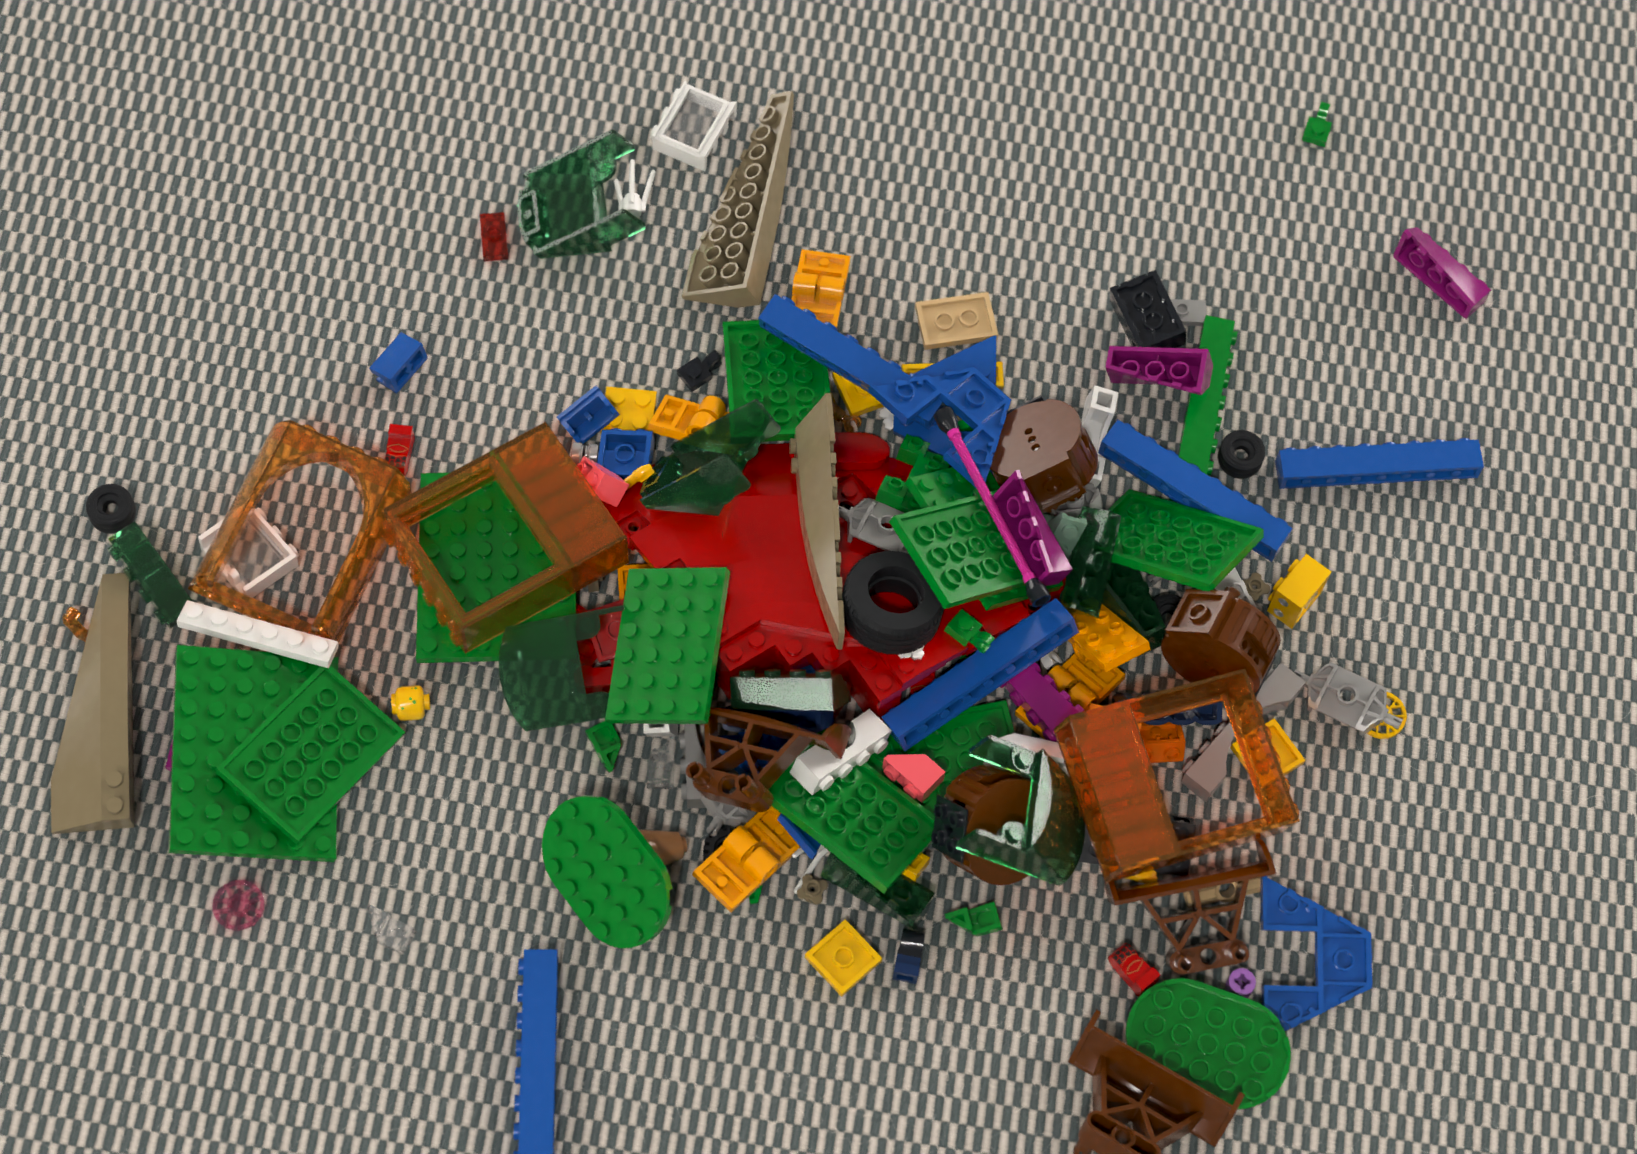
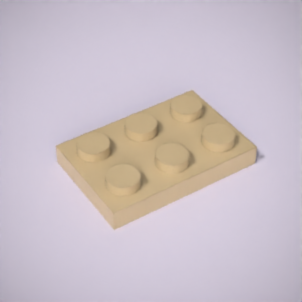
M988 292L915 302V311L924 350L978 343L992 336H996V340H998V331Z

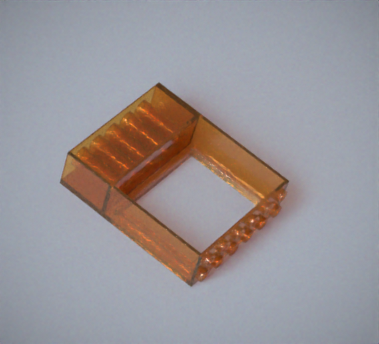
M546 422L381 510L383 520L380 523L385 531L383 536L390 548H396L399 562L403 567L408 566L411 571L409 575L416 587H422L424 590L422 595L429 607H435L437 610L435 614L442 627L447 625L451 631L449 633L451 641L455 647L460 646L465 654L629 563L627 537ZM496 480L553 565L465 613L409 527Z
M1245 668L1072 714L1053 729L1105 883L1253 842L1257 839L1274 836L1300 822L1299 809L1291 798L1289 781L1282 773L1280 756L1272 745L1271 731L1265 725L1262 717V706L1256 700L1253 692V681L1247 675ZM1223 701L1264 817L1178 841L1137 724Z

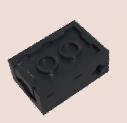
M1156 270L1148 272L1147 276L1143 274L1121 283L1120 286L1116 285L1110 288V303L1132 347L1178 348L1186 344V329Z

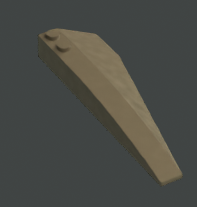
M826 393L795 428L794 438H790L789 452L794 454V458H791V473L796 474L800 524L809 570L822 613L836 649H842L845 626L842 600L843 586L842 577H840L841 552H838L840 526L838 500H836L838 487L837 477H835L836 453H833L835 429L831 393Z
M129 572L102 574L51 778L52 834L135 828Z

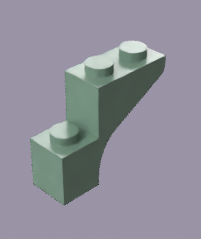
M1063 512L1059 513L1056 517L1043 513L1046 522L1068 560L1087 526V519L1067 516Z

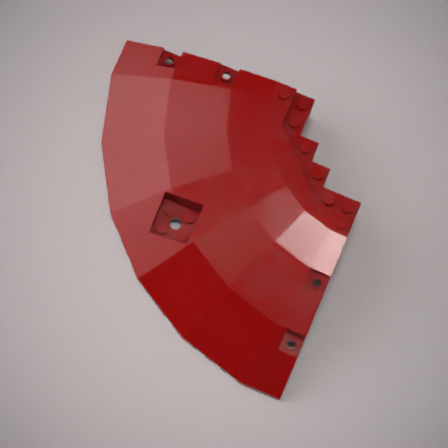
M789 443L752 445L745 459L707 449L653 464L654 474L648 478V481L637 482L626 490L617 507L589 495V501L601 518H605L615 534L618 533L629 550L633 551L636 549L651 568L727 567L730 570L715 673V681L729 700L771 674L775 675L785 690L792 672L811 665L826 683L824 689L818 692L824 701L846 688L863 712L870 709L883 721L882 716L900 704L901 693L939 670L947 662L961 655L964 656L966 654L967 656L977 650L970 642L964 647L944 631L947 624L961 609L983 625L980 629L981 632H988L994 638L1007 632L1022 619L1029 617L1037 611H1032L1028 608L1031 605L1029 599L989 611L985 610L979 599L944 609L938 631L922 649L924 656L921 660H913L912 657L901 659L897 654L875 652L856 641L847 631L846 627L843 648L836 649L822 613L808 566L800 524L796 474L791 473V458L788 454ZM889 457L887 463H882V467L874 470H835L838 486L836 499L838 500V505L855 507L864 498L875 500L879 487L886 475L906 482L913 466ZM839 517L840 542H838V552H841L840 577H842L843 592L846 577L851 568L864 557L885 550L855 537L851 543L847 542V522ZM889 523L882 524L885 528H893ZM631 526H636L638 530L633 532L630 531L629 528ZM1071 571L1062 580L1064 585L1058 591L1050 593L1051 599L1047 603L1056 598L1068 610L1089 599L1090 593L1074 572ZM881 592L871 596L872 601L878 607L891 613H906L915 609L908 599L897 593Z

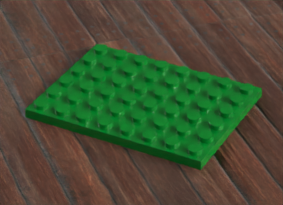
M574 470L421 473L416 636L417 663L576 659V482L572 479Z
M177 645L175 656L168 853L335 862L337 804L296 845L215 773L216 768L320 666L271 652ZM334 657L331 662V666L336 671H338V657Z

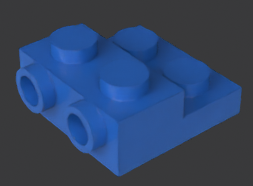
M618 428L602 430L597 463L624 480L637 468L646 464H652L655 446L653 431L644 429L628 431Z

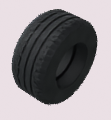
M900 551L878 552L859 560L848 573L842 592L844 626L847 631L861 645L884 654H906L925 646L938 631L944 611L943 606L910 554ZM881 592L897 593L908 599L915 609L906 613H891L878 607L872 601L871 596Z

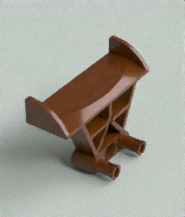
M711 707L708 724H704L706 768L699 762L698 764L697 762H692L687 766L686 774L692 779L693 786L709 800L755 812H764L773 804V795L768 789L807 745H817L828 749L837 759H842L851 734V728L841 723L833 724L822 735L767 717ZM718 723L746 729L743 742L740 743L719 737ZM762 734L788 740L779 752L758 747ZM719 749L728 751L722 756L719 755ZM758 759L768 761L769 763L761 769ZM747 760L754 779L749 775L741 774L738 776L728 772ZM733 787H736V790L733 793L729 794L730 790Z
M1257 839L1255 843L1259 861L1118 889H1116L1108 869L1102 870L1108 902L1116 906L1140 901L1173 947L1166 955L1167 966L1177 974H1189L1235 965L1248 960L1249 950L1246 944L1236 938L1249 879L1276 874V870L1265 842L1262 839ZM1238 882L1234 902L1202 908L1198 889ZM1189 891L1193 910L1159 916L1148 899ZM1231 911L1227 930L1208 915ZM1200 917L1226 937L1184 946ZM1187 919L1180 934L1175 939L1165 924ZM1204 949H1211L1213 952L1212 959L1207 963H1203L1200 959L1201 952Z
M1096 1010L1068 1061L1093 1077V1111L1087 1115L1078 1132L1079 1140L1073 1148V1154H1079L1080 1152L1091 1154L1092 1151L1098 1154H1161L1162 1149L1189 1133L1215 1147L1234 1117L1245 1094L1239 1092L1232 1105L1097 1028L1095 1024L1101 1012ZM1132 1122L1133 1129L1129 1128L1124 1124Z

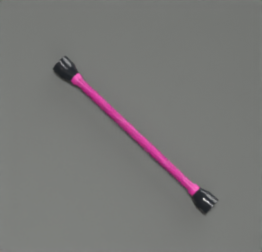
M944 407L938 410L933 417L939 429L953 442L1008 550H1010L1023 576L1026 595L1032 607L1046 604L1051 599V595L1045 584L1037 579L1035 573L1031 571L1024 555H1022L1014 536L1009 530L1004 517L961 438V433L958 429V419L951 407Z

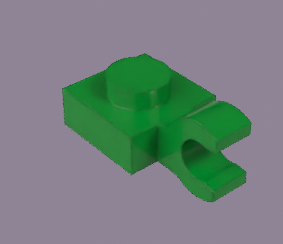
M1321 101L1316 118L1309 116L1302 141L1325 147L1332 122L1325 121L1330 104Z
M963 609L958 612L944 629L946 633L964 647L970 642L983 654L990 648V644L995 639L988 632H981L980 629L983 625Z

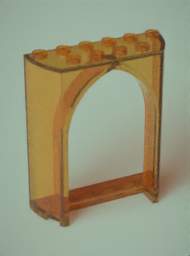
M291 420L279 422L271 428L189 584L188 590L251 618L338 641L339 644L412 497L410 483L398 468L389 465L381 457L369 456L359 447H349L341 443L334 436L320 434L310 425H300ZM326 462L348 472L353 479L361 498L362 524L313 624H310L222 585L217 581L258 502L269 486L282 475L299 466Z

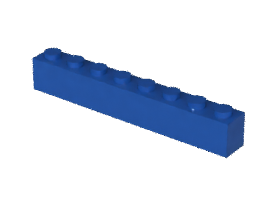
M775 294L758 317L761 328L868 392L871 384L881 386L893 384L895 380L902 379L908 381L912 377H917L913 373L908 375L903 372L901 367L894 361L889 360L887 362L880 358V354L870 347L865 349L851 335L846 334L844 336L837 332L838 329L833 324L819 321L816 319V315L808 309H799L786 296L781 298ZM938 399L913 418V420L930 430L935 422L934 414L946 405Z
M1117 420L1101 441L1098 451L1100 455L1175 502L1264 529V538L1252 550L1272 562L1288 540L1293 528L1288 526L1286 521L1281 518H1275L1267 513L1262 506L1253 504L1245 499L1238 491H1232L1217 478L1206 475L1196 465L1187 463L1179 458L1174 451L1166 450L1158 445L1153 438L1145 437L1137 432L1132 425Z
M1461 438L1456 441L1438 439L1423 443L1420 441H1410L1405 444L1387 442L1382 445H1370L1364 443L1350 447L1336 445L1332 448L1312 446L1307 449H1296L1289 447L1279 450L1275 460L1279 489L1478 478L1484 468L1479 439L1470 440L1469 438Z
M1056 598L1044 604L1035 613L1022 619L1007 632L1000 634L990 644V648L984 654L977 650L969 658L956 664L947 673L934 679L925 688L912 694L903 703L890 709L882 716L884 723L892 730L890 734L905 752L1079 633L1074 617Z
M524 949V959L518 960V975H523V985H518L517 991L518 1002H522V1012H517V1029H522L521 1040H516V1057H521V1067L515 1068V1084H520V1095H515L514 1111L519 1112V1123H514L513 1132L514 1140H519L518 1151H513V1154H554L558 950Z

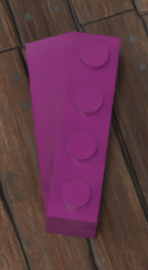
M1418 227L1407 228L1403 232L1393 257L1463 318L1467 319L1486 302L1491 292L1486 283L1475 277L1465 265L1460 264L1446 249L1441 248L1434 242L1429 234L1421 231Z
M1109 346L1105 368L1111 383L1164 385L1202 395L1210 387L1213 362L1208 349Z
M1015 470L992 497L1014 536L1022 555H1024L1028 566L1035 573L1037 579L1045 584V586L1059 584L1073 569L1030 493L1020 470Z
M1036 662L1000 686V688L1005 687L1010 693V699L1017 707L1021 706L1026 711L1025 714L1030 723L1034 726L1038 725L1042 729L1045 740L1068 745L1085 732L1084 709L1079 704L1074 707L1070 701L1071 696L1065 690L1059 693L1054 680L1048 674L1043 676L1040 674L1041 669Z

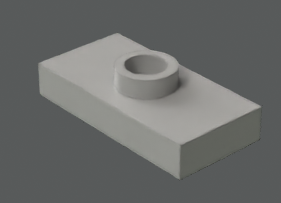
M1171 299L1183 325H1203L1206 316V300Z

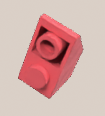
M585 456L575 467L572 477L590 495L615 507L618 506L629 486L621 477Z
M926 754L887 755L883 760L882 768L884 769V774L891 781L899 782L907 795L913 799L917 798L921 803L944 780L945 771Z

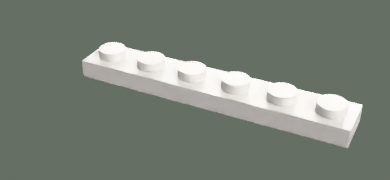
M188 600L177 619V626L180 628L325 668L330 667L338 650V641Z

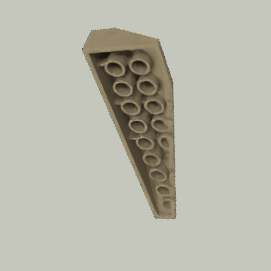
M793 91L770 95L759 118L761 123L756 130H753L750 136L751 143L748 149L743 150L740 156L742 162L739 168H734L719 199L721 204L716 211H713L710 217L712 223L708 231H703L700 238L702 243L699 249H695L691 256L681 296L684 300L736 308L760 305L784 193L793 117Z

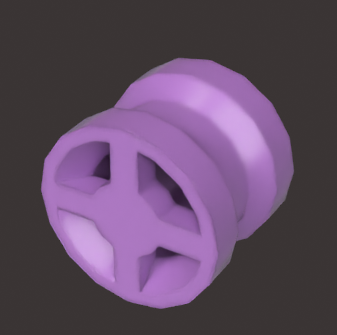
M1236 969L1227 979L1225 989L1227 992L1248 998L1256 985L1255 976L1247 969Z

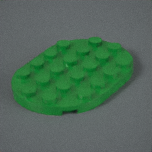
M584 795L569 799L559 805L549 817L542 838L543 861L546 872L553 884L587 929L603 943L617 948H633L653 940L667 924L672 905H669V890L672 889V884L663 861L627 814L614 802L604 797Z
M1176 978L1165 980L1152 986L1134 1003L1126 1022L1125 1039L1126 1044L1231 1105L1239 1092L1245 1094L1237 1110L1249 1109L1267 1101L1279 1090L1289 1072L1291 1062L1290 1042L1279 1019L1258 1002L1199 981Z

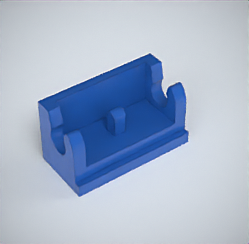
M400 332L369 369L378 376L376 380L380 384L397 394L428 357L422 343Z
M596 385L560 413L557 419L576 442L584 444L620 414Z

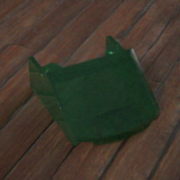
M612 129L524 173L523 178L526 181L523 190H519L518 223L523 240L529 245L534 255L544 259L612 252L611 245L646 229V224L626 209H621L608 216L606 210L603 183L614 176L617 169L616 159L635 150L633 143Z
M758 399L752 400L671 445L673 450L671 455L667 457L662 456L652 468L655 471L654 474L644 481L640 490V495L642 496L640 501L647 509L719 516L725 504L729 503L736 495L750 488L751 483L742 473L748 460H751L758 454V447L761 442L778 434L781 427Z
M624 605L506 626L499 650L500 683L511 713L525 731L605 718L609 694L606 692L586 694L577 641L590 639L597 635L600 630L599 615L624 611Z
M988 735L969 749V755L1031 778L1026 825L1016 821H1008L1001 826L999 836L981 829H975L958 840L955 848L1060 886L1070 878L1076 869L1084 846L1085 815L1077 785L1044 749L1035 752L999 737Z

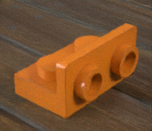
M1142 722L1135 764L1183 761L1186 741L1182 726L1171 722L1162 725H1149Z

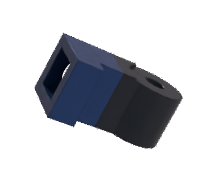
M903 928L892 980L917 984L925 932Z

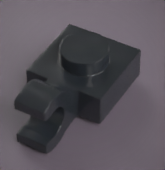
M716 350L709 353L702 362L696 357L677 369V375L689 390L693 392L712 380L710 372L722 365L720 361L722 357Z

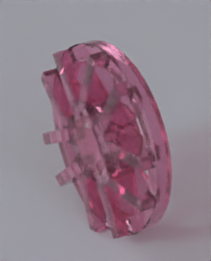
M235 880L226 883L216 892L212 902L213 914L218 923L223 928L234 931L245 930L255 926L263 916L265 908L264 897L260 889L255 884L245 880ZM237 886L238 894L232 895L229 888ZM241 886H247L250 889L242 894ZM227 891L229 899H219L221 894ZM254 892L258 894L257 897L248 900V897ZM260 901L259 910L252 906ZM217 904H227V908L217 909ZM252 911L257 915L252 919L247 913ZM228 914L225 921L219 915ZM233 916L237 917L235 925L229 924ZM242 917L246 919L248 923L240 925Z

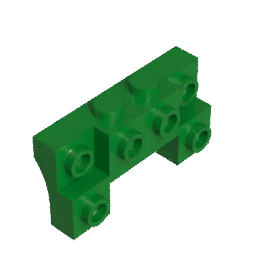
M906 434L896 457L897 460L913 466L907 480L913 476L949 468L950 464L943 459V456L928 452L930 443ZM885 476L879 487L876 501L904 513L921 509L907 488L906 482L896 477Z

